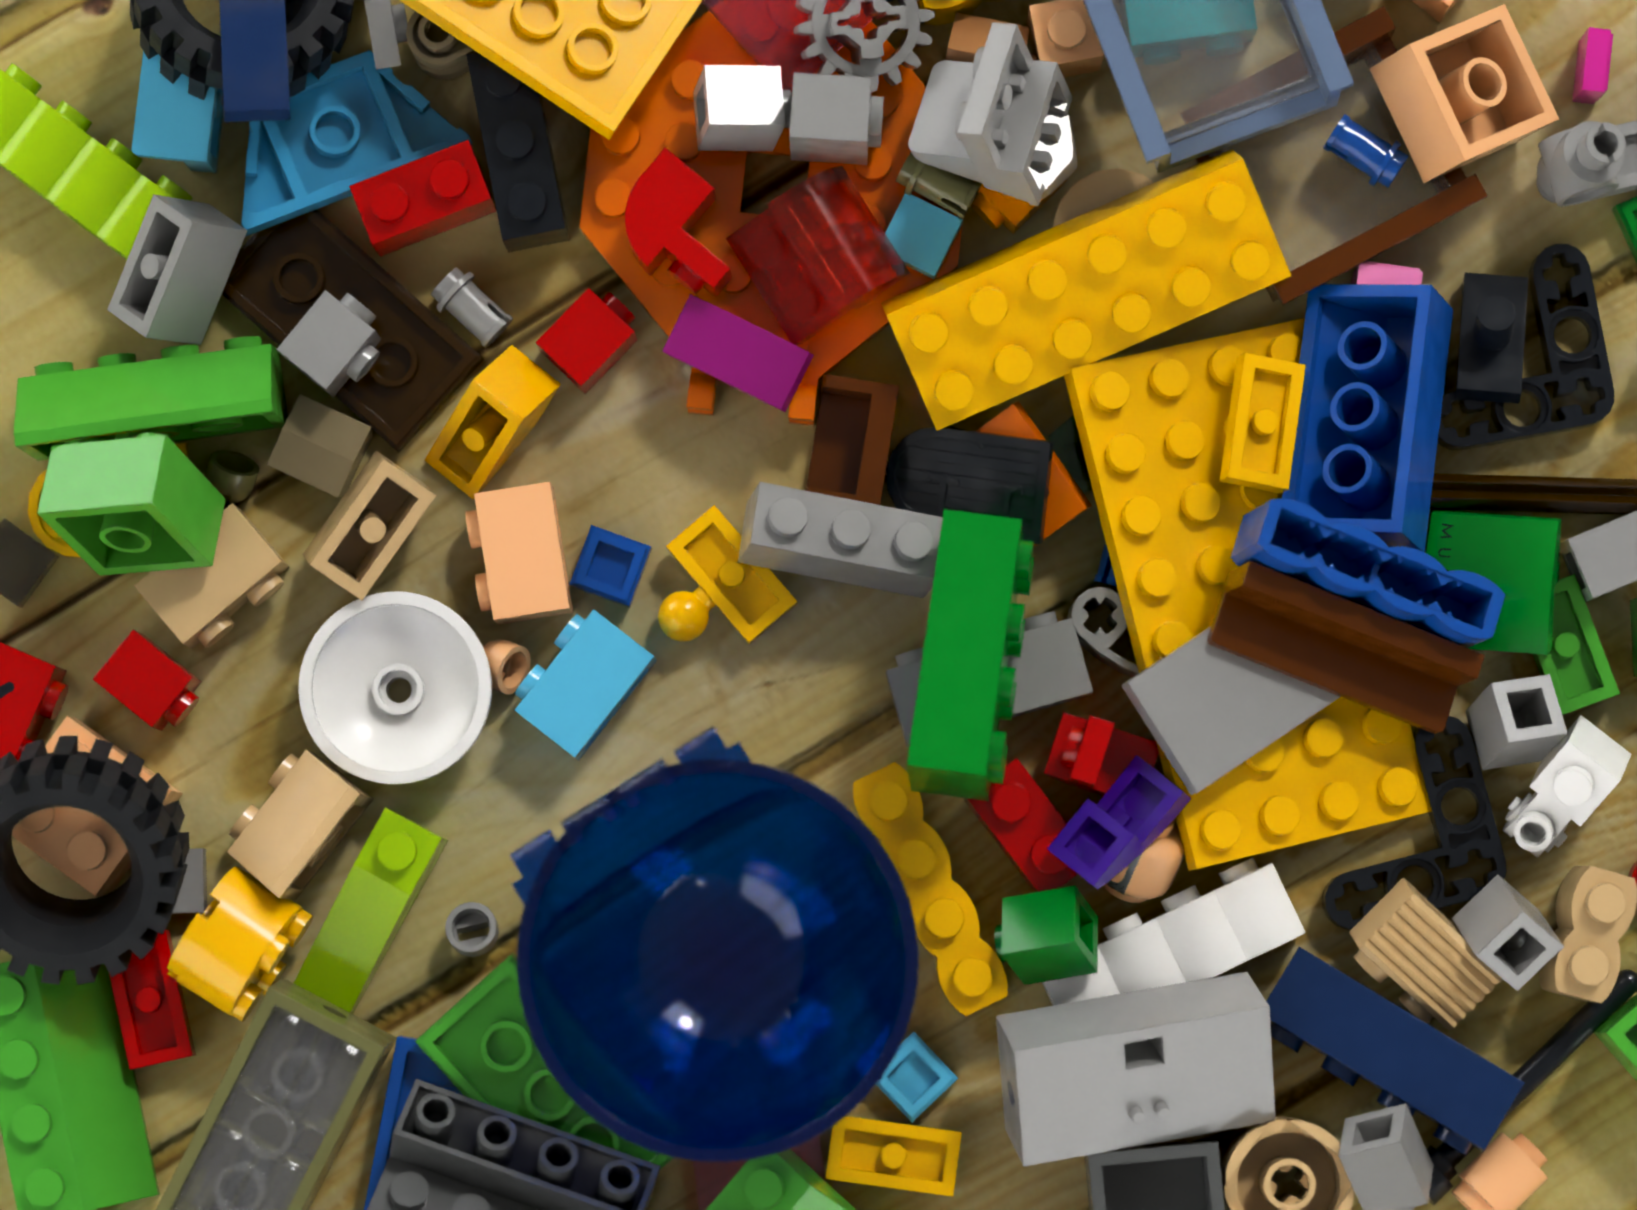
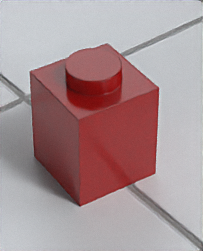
M588 288L535 343L539 351L586 394L638 341L635 331L629 326L636 317L612 293L608 292L600 299Z
M134 629L93 678L96 683L150 727L160 731L168 723L177 727L190 714L199 701V697L193 692L202 682L148 637Z

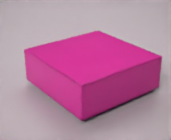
M1589 27L1579 39L1572 102L1595 104L1607 91L1613 43L1611 30Z

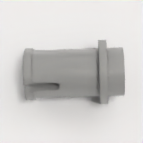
M456 267L440 281L432 291L431 296L439 302L436 309L440 313L447 310L481 342L484 348H487L506 330L513 321V317L506 314L472 282L475 278L472 272L464 275Z

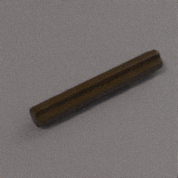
M1434 473L1430 509L1627 515L1637 511V479Z

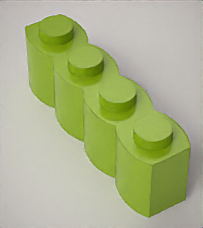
M11 63L5 72L0 69V166L123 258L128 259L153 194L190 201L193 199L190 194L164 175L155 184L138 172L136 169L143 160L116 139L111 138L107 145L104 146L88 135L86 131L93 123L63 100L54 109L37 97L36 94L42 88V85L15 64Z

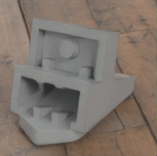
M992 22L985 47L978 48L973 63L942 60L933 66L909 137L908 146L913 156L924 164L980 182L984 188L1028 202L1033 206H1039L1041 199L1049 196L1077 168L1078 159L1073 125L1068 114L1073 96L1057 62L1032 59L1017 24Z

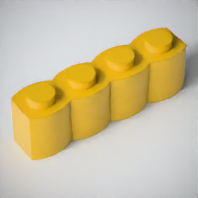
M894 762L854 781L853 800L858 817L865 829L881 842V860L884 871L893 887L909 900L908 914L911 927L920 944L931 955L936 957L937 979L948 1002L959 1013L968 1016L1007 997L1008 983L1002 962L996 952L984 940L979 938L980 926L975 906L965 890L951 879V861L947 848L939 834L928 823L923 821L922 798L920 792L911 791L908 772Z

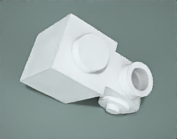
M1582 715L1567 730L1568 734L1541 761L1529 786L1535 793L1532 795L1529 792L1523 799L1516 796L1507 807L1509 809L1505 817L1507 822L1502 831L1508 836L1514 837L1521 848L1529 851L1536 858L1544 851L1548 853L1554 846L1559 848L1568 837L1564 831L1571 820L1580 827L1620 782L1632 755Z

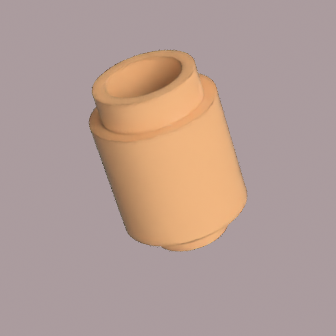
M1501 1132L1487 1146L1485 1151L1481 1152L1458 1175L1461 1182L1451 1192L1467 1210H1517L1548 1179L1540 1169L1548 1160L1522 1133H1519L1511 1140Z

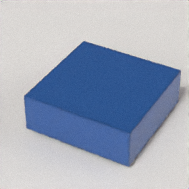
M591 525L569 585L630 608L652 547Z

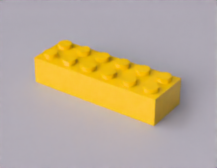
M1230 149L947 273L935 280L881 302L936 431L1069 374V368L1092 364L1290 277L1291 273L1244 159L1233 149Z

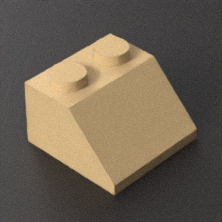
M305 750L300 758L291 753L280 764L268 782L275 789L260 809L253 804L250 805L229 832V835L236 841L227 853L272 893L283 899L296 900L374 800V798L309 750Z

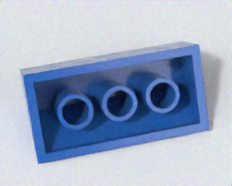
M1323 284L1308 292L1299 364H1304L1306 367L1289 490L1282 494V499L1296 500L1314 508L1330 524L1340 522L1355 524L1376 534L1388 547L1403 546L1425 552L1453 319V308L1432 285Z

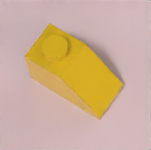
M511 345L472 380L424 461L471 499H474V493H480L534 428L561 384Z

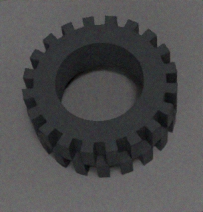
M130 0V17L133 30L140 28V46L148 59L157 54L161 56L160 73L174 84L183 73L189 77L188 94L205 100L209 86L223 90L220 35L202 26L190 14L183 0ZM304 0L297 15L286 25L290 97L305 90L307 74L310 71L319 79L330 68L332 52L340 53L347 37L348 25L351 23L354 0Z
M60 736L53 753H47L44 741L40 739L25 745L19 761H17L11 751L0 759V950L2 949L13 956L8 966V971L24 977L28 965H36L44 968L41 982L59 985L64 970H75L77 985L92 983L96 980L101 964H105L111 977L127 970L132 953L141 960L153 949L157 934L163 935L170 921L188 864H185L190 849L189 832L179 833L185 817L179 800L165 806L163 805L169 784L159 773L147 782L143 780L139 775L145 760L129 751L121 764L108 758L113 743L96 739L89 753L78 751V736ZM74 807L89 811L108 822L123 839L130 855L131 876L116 890L97 898L75 900L56 896L37 886L21 869L12 847V829L26 816L45 808Z

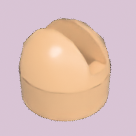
M497 639L483 645L491 669L492 689L507 695L515 693L530 670L531 657L528 649L508 640Z

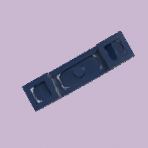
M219 0L224 122L290 120L285 0Z

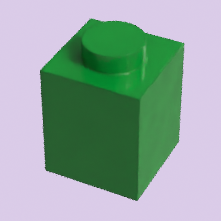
M1076 885L1002 898V924L996 925L994 931L996 951L999 959L1003 963L1009 964L1024 985L1097 973L1098 916Z

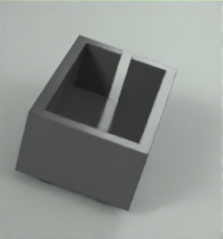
M1213 1139L1141 1145L1084 1156L1089 1210H1225L1218 1142Z

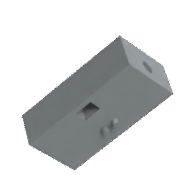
M1248 972L996 1015L1005 1130L1024 1167L1265 1122L1268 1123V1121L1272 1122L1271 1120L1275 1121L1276 1119L1270 1006Z

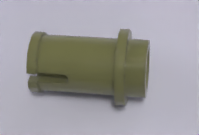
M912 152L907 157L896 179L897 183L906 187L904 194L910 196L914 191L951 211L961 219L967 214L982 185L980 182L918 161Z

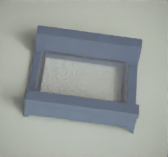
M1083 0L1147 164L1154 162L1157 173L1335 107L1338 104L1341 91L1354 85L1321 0Z

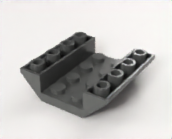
M416 1079L393 1131L390 1157L367 1210H647L661 1166Z

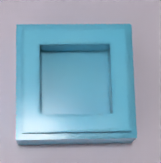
M904 194L877 251L935 280L963 224V219L912 194L910 196Z
M914 1031L867 1075L911 1122L920 1116L958 1079Z

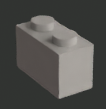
M793 72L789 132L791 160L867 165L868 147L881 148L884 97L871 96L872 77Z
M153 194L107 310L145 338L201 345L248 230L208 203Z

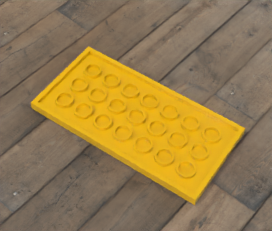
M1305 318L1094 362L1092 364L1069 368V374L1064 375L1139 673L1212 625L1228 572L1239 567L1230 557L1243 516L1272 499H1282L1283 493L1278 494L1220 482V473L1237 357L1247 352L1299 363ZM1342 697L1199 793L1190 795L1156 741L1164 776L1191 798L1175 818L1184 848L1188 871L1432 812L1415 752V741L1411 725Z

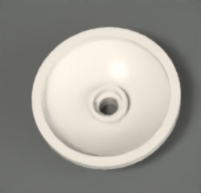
M402 591L375 593L365 596L363 601L357 599L345 605L327 619L316 632L308 645L300 668V708L306 727L314 742L337 766L352 775L375 783H415L427 780L449 769L475 744L484 728L491 707V669L488 657L479 638L472 628L452 609L437 600L416 593ZM397 679H405L411 685L410 697L401 703L393 702L389 696V687Z

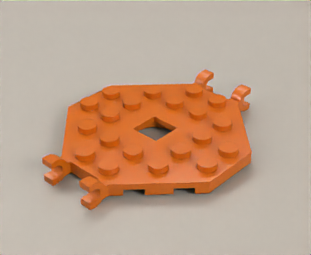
M721 0L683 30L610 140L590 128L579 228L668 338L690 294L812 353L814 356L789 405L788 419L789 424L814 426L818 382L823 379V374H829L839 366L838 364L890 325L881 302L934 280L877 251L904 196L906 187L897 183L896 179L911 152L908 141L926 86L913 70L901 64L898 66L902 77V82L891 86L882 75H879L878 89L871 93V96L884 97L881 148L868 147L867 165L809 161L803 218L741 212L747 155L750 153L791 156L790 128L783 129L773 151H698L693 91L704 65L780 66L782 90H790L792 93L793 72L817 74L823 61L818 55L804 60L800 55L807 46L811 45L809 36H800L793 32V27L808 21V14L801 12L795 7L797 0ZM845 0L827 1L823 14L837 12ZM862 8L859 14L841 24H837L838 26L851 25L852 28L862 29L865 39H867L869 31L877 28L871 19L865 16ZM836 39L827 40L840 57L854 63L852 62L849 49ZM887 39L883 43L884 56L881 57L882 62L887 60L896 51ZM834 71V73H832L831 75H840V74L837 73L836 71ZM665 147L715 189L716 200L690 229L688 234L731 270L732 279L716 298L705 288H702L697 295L685 288L667 271L673 263L669 258H666L650 276L640 266L631 249L625 226L627 200L636 181ZM913 191L912 195L957 216L951 211L941 207L940 205L930 201L929 199ZM962 226L936 278L958 269ZM693 367L691 369L686 406L688 413L713 416L717 379Z

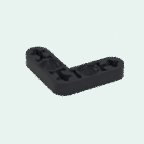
M1569 244L1549 246L1533 260L1529 269V285L1547 372L1544 375L1522 378V392L1530 394L1538 405L1536 421L1527 427L1516 426L1506 418L1503 402H1491V418L1498 432L1488 433L1489 420L1471 424L1466 428V437H1458L1455 428H1444L1442 419L1452 412V404H1460V409L1464 414L1481 412L1486 408L1484 401L1455 399V391L1443 396L1438 444L1449 450H1466L1587 428L1600 422L1611 411L1614 404V387L1591 270L1586 256L1578 248ZM1553 258H1560L1563 268L1573 267L1575 276L1570 278L1565 286L1567 299L1569 302L1577 297H1581L1583 307L1566 306L1552 314L1549 312L1548 304H1556L1561 300L1556 281H1545L1543 272L1552 266ZM1575 319L1586 327L1588 343L1583 351L1568 353L1556 344L1554 330L1559 321ZM1577 381H1584L1587 391H1598L1600 400L1590 406V415L1583 414L1580 405H1568L1556 410L1557 416L1561 421L1551 422L1552 402L1544 386H1554L1553 398L1572 394L1577 390Z
M1449 716L1443 733L1445 736L1456 735L1459 747L1450 750L1451 764L1453 770L1466 765L1469 778H1451L1435 786L1432 773H1444L1445 769L1438 753L1428 754L1425 748V742L1432 740L1434 734L1417 728L1413 735L1415 752L1432 811L1429 812L1438 848L1345 872L1332 878L1325 886L1322 895V908L1327 918L1334 925L1344 929H1353L1380 901L1377 900L1360 906L1361 917L1352 920L1348 910L1338 911L1335 906V899L1344 895L1343 884L1352 882L1355 891L1360 892L1378 888L1372 876L1379 872L1384 873L1383 883L1386 895L1396 885L1398 874L1408 866L1423 868L1429 874L1432 884L1430 894L1426 899L1437 909L1471 900L1497 874L1503 879L1505 878L1507 872L1506 859L1473 738L1468 727L1459 719ZM1453 788H1462L1469 791L1476 801L1477 810L1475 816L1464 825L1450 823L1444 817L1441 810L1443 796ZM1470 850H1475L1479 859H1490L1492 871L1483 874L1484 885L1476 887L1473 878L1468 877L1450 881L1449 883L1455 894L1448 897L1444 896V876L1434 861L1435 858L1446 857L1445 869L1468 863L1467 852Z

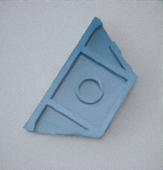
M370 50L331 64L330 68L319 79L312 72L308 73L305 90L290 97V120L249 121L241 226L248 230L246 236L353 196L350 185L466 140H469L472 146V141L469 134L462 128L456 129L431 108L430 101L414 87L405 85L397 79L390 67L376 70L373 52Z

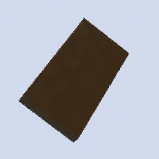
M317 209L254 233L240 249L222 295L277 345L284 341L325 290L339 301L346 293H349L375 314L376 319L370 326L381 337V341L375 347L380 352V356L361 380L355 382L349 378L335 396L400 453L484 359Z

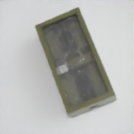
M285 978L270 986L156 1210H309L397 1037Z

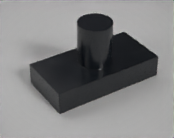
M1464 273L1455 399L1519 404L1522 392L1528 277Z

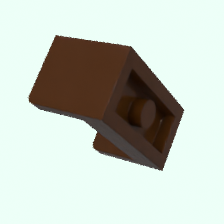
M823 374L822 394L805 491L881 505L899 385Z

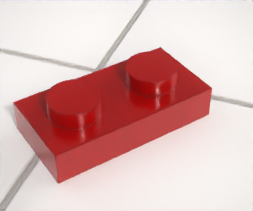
M165 930L163 935L157 934L153 949L141 960L132 953L127 970L112 977L109 973L130 1070L196 1055L182 986L175 979L167 975L170 971L167 969L168 963L174 952L169 930Z

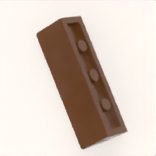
M1252 561L1228 572L1207 637V641L1211 646L1433 734L1442 732L1445 729L1457 687L1478 679L1485 657L1484 654Z

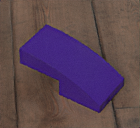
M1136 755L1097 805L1087 798L1047 849L1098 890L1133 862L1168 827L1191 798Z

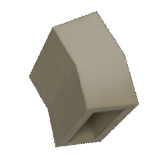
M299 394L266 465L337 498L343 497L349 489L358 466L373 439L372 427Z

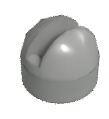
M476 902L463 903L453 909L446 920V936L452 947L462 955L469 957L481 956L490 951L498 939L499 927L497 920L491 910L483 904ZM489 927L488 935L459 941L458 934Z

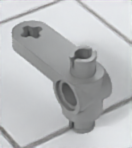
M1637 120L1619 125L1587 121L1549 136L1538 144L1541 158L1537 166V188L1546 200L1557 203L1559 207L1576 205L1637 190Z

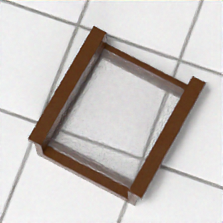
M1384 6L1334 32L1354 82L1352 87L1341 91L1337 106L1196 159L1200 163L1230 149H1233L1244 159L1291 273L1290 277L1265 287L1273 302L1279 299L1282 305H1285L1480 202L1488 196L1476 173L1467 178L1461 167L1423 183L1369 69L1397 52L1391 40L1396 27ZM1300 51L1180 114L1181 119L1187 125L1310 78ZM1344 114L1387 143L1393 145L1395 141L1401 143L1399 150L1409 156L1389 188L1379 182L1372 186L1369 184L1370 176L1334 153L1323 149L1326 141Z

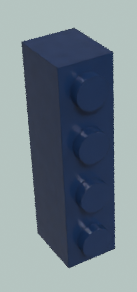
M1301 947L1297 949L1266 1000L1270 1006L1271 1038L1296 1053L1299 1052L1303 1044L1326 1056L1320 1066L1322 1069L1354 1087L1359 1077L1382 1090L1376 1101L1386 1108L1407 1104L1412 1116L1416 1111L1438 1125L1432 1134L1435 1138L1465 1156L1471 1146L1482 1152L1485 1151L1525 1084L1515 1076Z

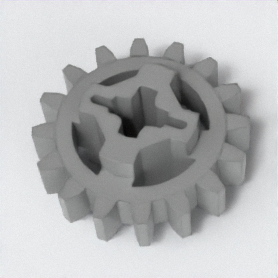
M828 0L796 1L795 7L801 12L808 14V21L793 27V32L796 35L809 36L811 45L807 46L800 53L802 59H810L818 55L823 63L819 67L817 74L831 75L836 71L844 76L872 77L871 93L878 89L879 75H882L891 86L902 82L898 66L901 64L911 70L917 69L922 62L912 50L914 47H927L933 41L932 37L920 31V24L935 18L934 11L919 9L917 0H898L899 6H892L886 0H845L837 12L823 14ZM861 6L866 17H876V20H890L869 31L867 39L864 38L862 29L852 28L851 25L838 26L837 24H841L859 14ZM904 31L901 43L896 51L887 60L882 62L881 57L884 56L883 43L891 33ZM836 39L849 49L852 62L854 63L840 57L827 40Z

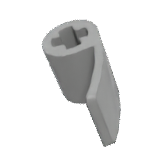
M1096 587L1088 589L1079 595L1069 608L1067 619H1073L1080 645L1096 659L1124 675L1134 677L1139 674L1136 664L1127 661L1109 649L1127 627L1119 594L1110 588ZM1090 603L1094 609L1101 603L1109 607L1112 612L1106 620L1112 628L1109 633L1106 634L1101 627L1095 633L1086 629L1083 623L1089 615L1083 608L1085 604Z

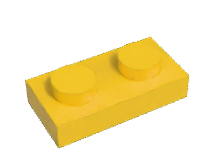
M1247 352L1237 357L1220 482L1278 494L1289 490L1306 365Z
M834 1114L825 1179L953 1197L962 1132Z

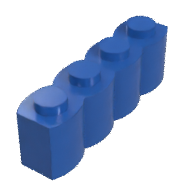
M1272 499L1245 514L1230 557L1237 566H1241L1249 561L1255 562L1466 648L1494 636L1505 598L1504 592L1495 583L1482 575L1464 570L1447 571L1440 562L1423 551L1403 546L1388 547L1380 537L1366 528L1351 523L1340 522L1330 524L1314 508L1291 499Z

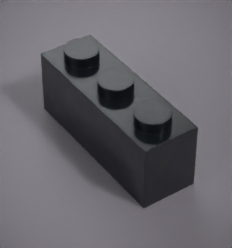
M478 52L466 54L502 241L508 253L570 241L542 95Z

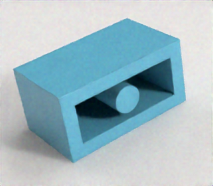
M594 609L586 619L576 614L568 622L554 642L561 649L556 658L546 670L537 664L514 693L522 700L514 711L578 761L657 661L654 655Z

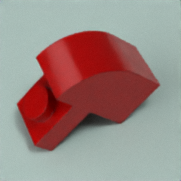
M666 147L639 177L629 194L625 209V226L630 246L636 260L650 276L666 258H669L673 263L667 271L685 288L695 295L702 288H705L716 298L732 279L731 270L688 234L690 229L716 200L715 189Z
M1063 712L1044 774L1076 788L1104 796L1136 755L1154 768L1159 752L1156 741L1113 728L1115 724L1113 722L1091 715L1087 720Z

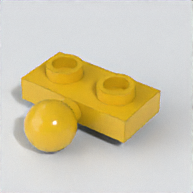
M715 505L666 545L669 552L699 587L693 592L677 591L667 596L659 607L658 622L662 631L671 639L681 642L691 641L704 632L709 621V611L714 606H717L750 645L798 602L769 568L737 563L741 535Z

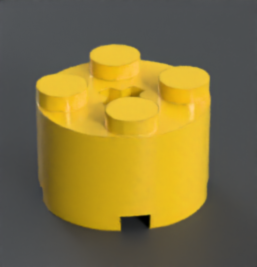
M234 866L210 893V896L215 899L209 904L202 915L197 913L187 927L168 963L167 969L170 971L167 975L226 1014L244 1022L256 1006L261 995L265 996L268 988L281 978L287 966L286 963L281 961V958L288 946L294 948L298 944L314 916L303 910V907L292 900L279 898L254 876Z

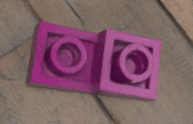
M690 294L662 352L670 357L723 381L729 386L785 413L814 356L812 353Z

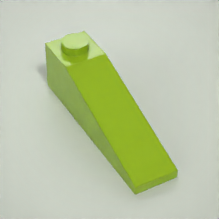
M385 807L353 864L294 984L353 1014L448 840L396 811Z

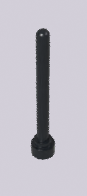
M1629 969L1620 971L1613 990L1602 1003L1587 1002L1513 1074V1076L1525 1084L1505 1118L1637 991L1636 972ZM1443 1142L1436 1149L1431 1145L1427 1148L1434 1165L1429 1202L1433 1205L1453 1188L1450 1180L1458 1174L1454 1167L1466 1157ZM1471 1146L1467 1155L1475 1148L1474 1146Z

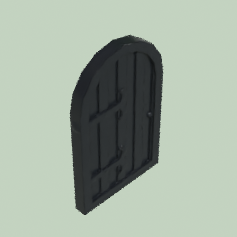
M947 426L936 431L935 427L921 428L904 437L892 451L886 469L887 490L895 507L898 509L943 517V511L947 509L1022 519L1023 540L1034 541V544H1042L1054 442L959 429L954 426Z

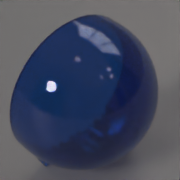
M713 726L674 751L680 763L668 766L663 758L607 794H604L561 821L565 832L559 840L549 829L510 853V856L523 876L514 882L512 886L525 905L521 917L517 944L519 994L525 1020L535 1046L554 1078L582 1110L602 1126L625 1140L645 1149L675 1158L704 1162H731L777 1154L803 1144L825 1132L846 1117L866 1098L889 1067L906 1033L916 995L919 951L916 924L905 886L891 857L873 831L849 807L813 782L785 770L752 762L740 741L728 748Z

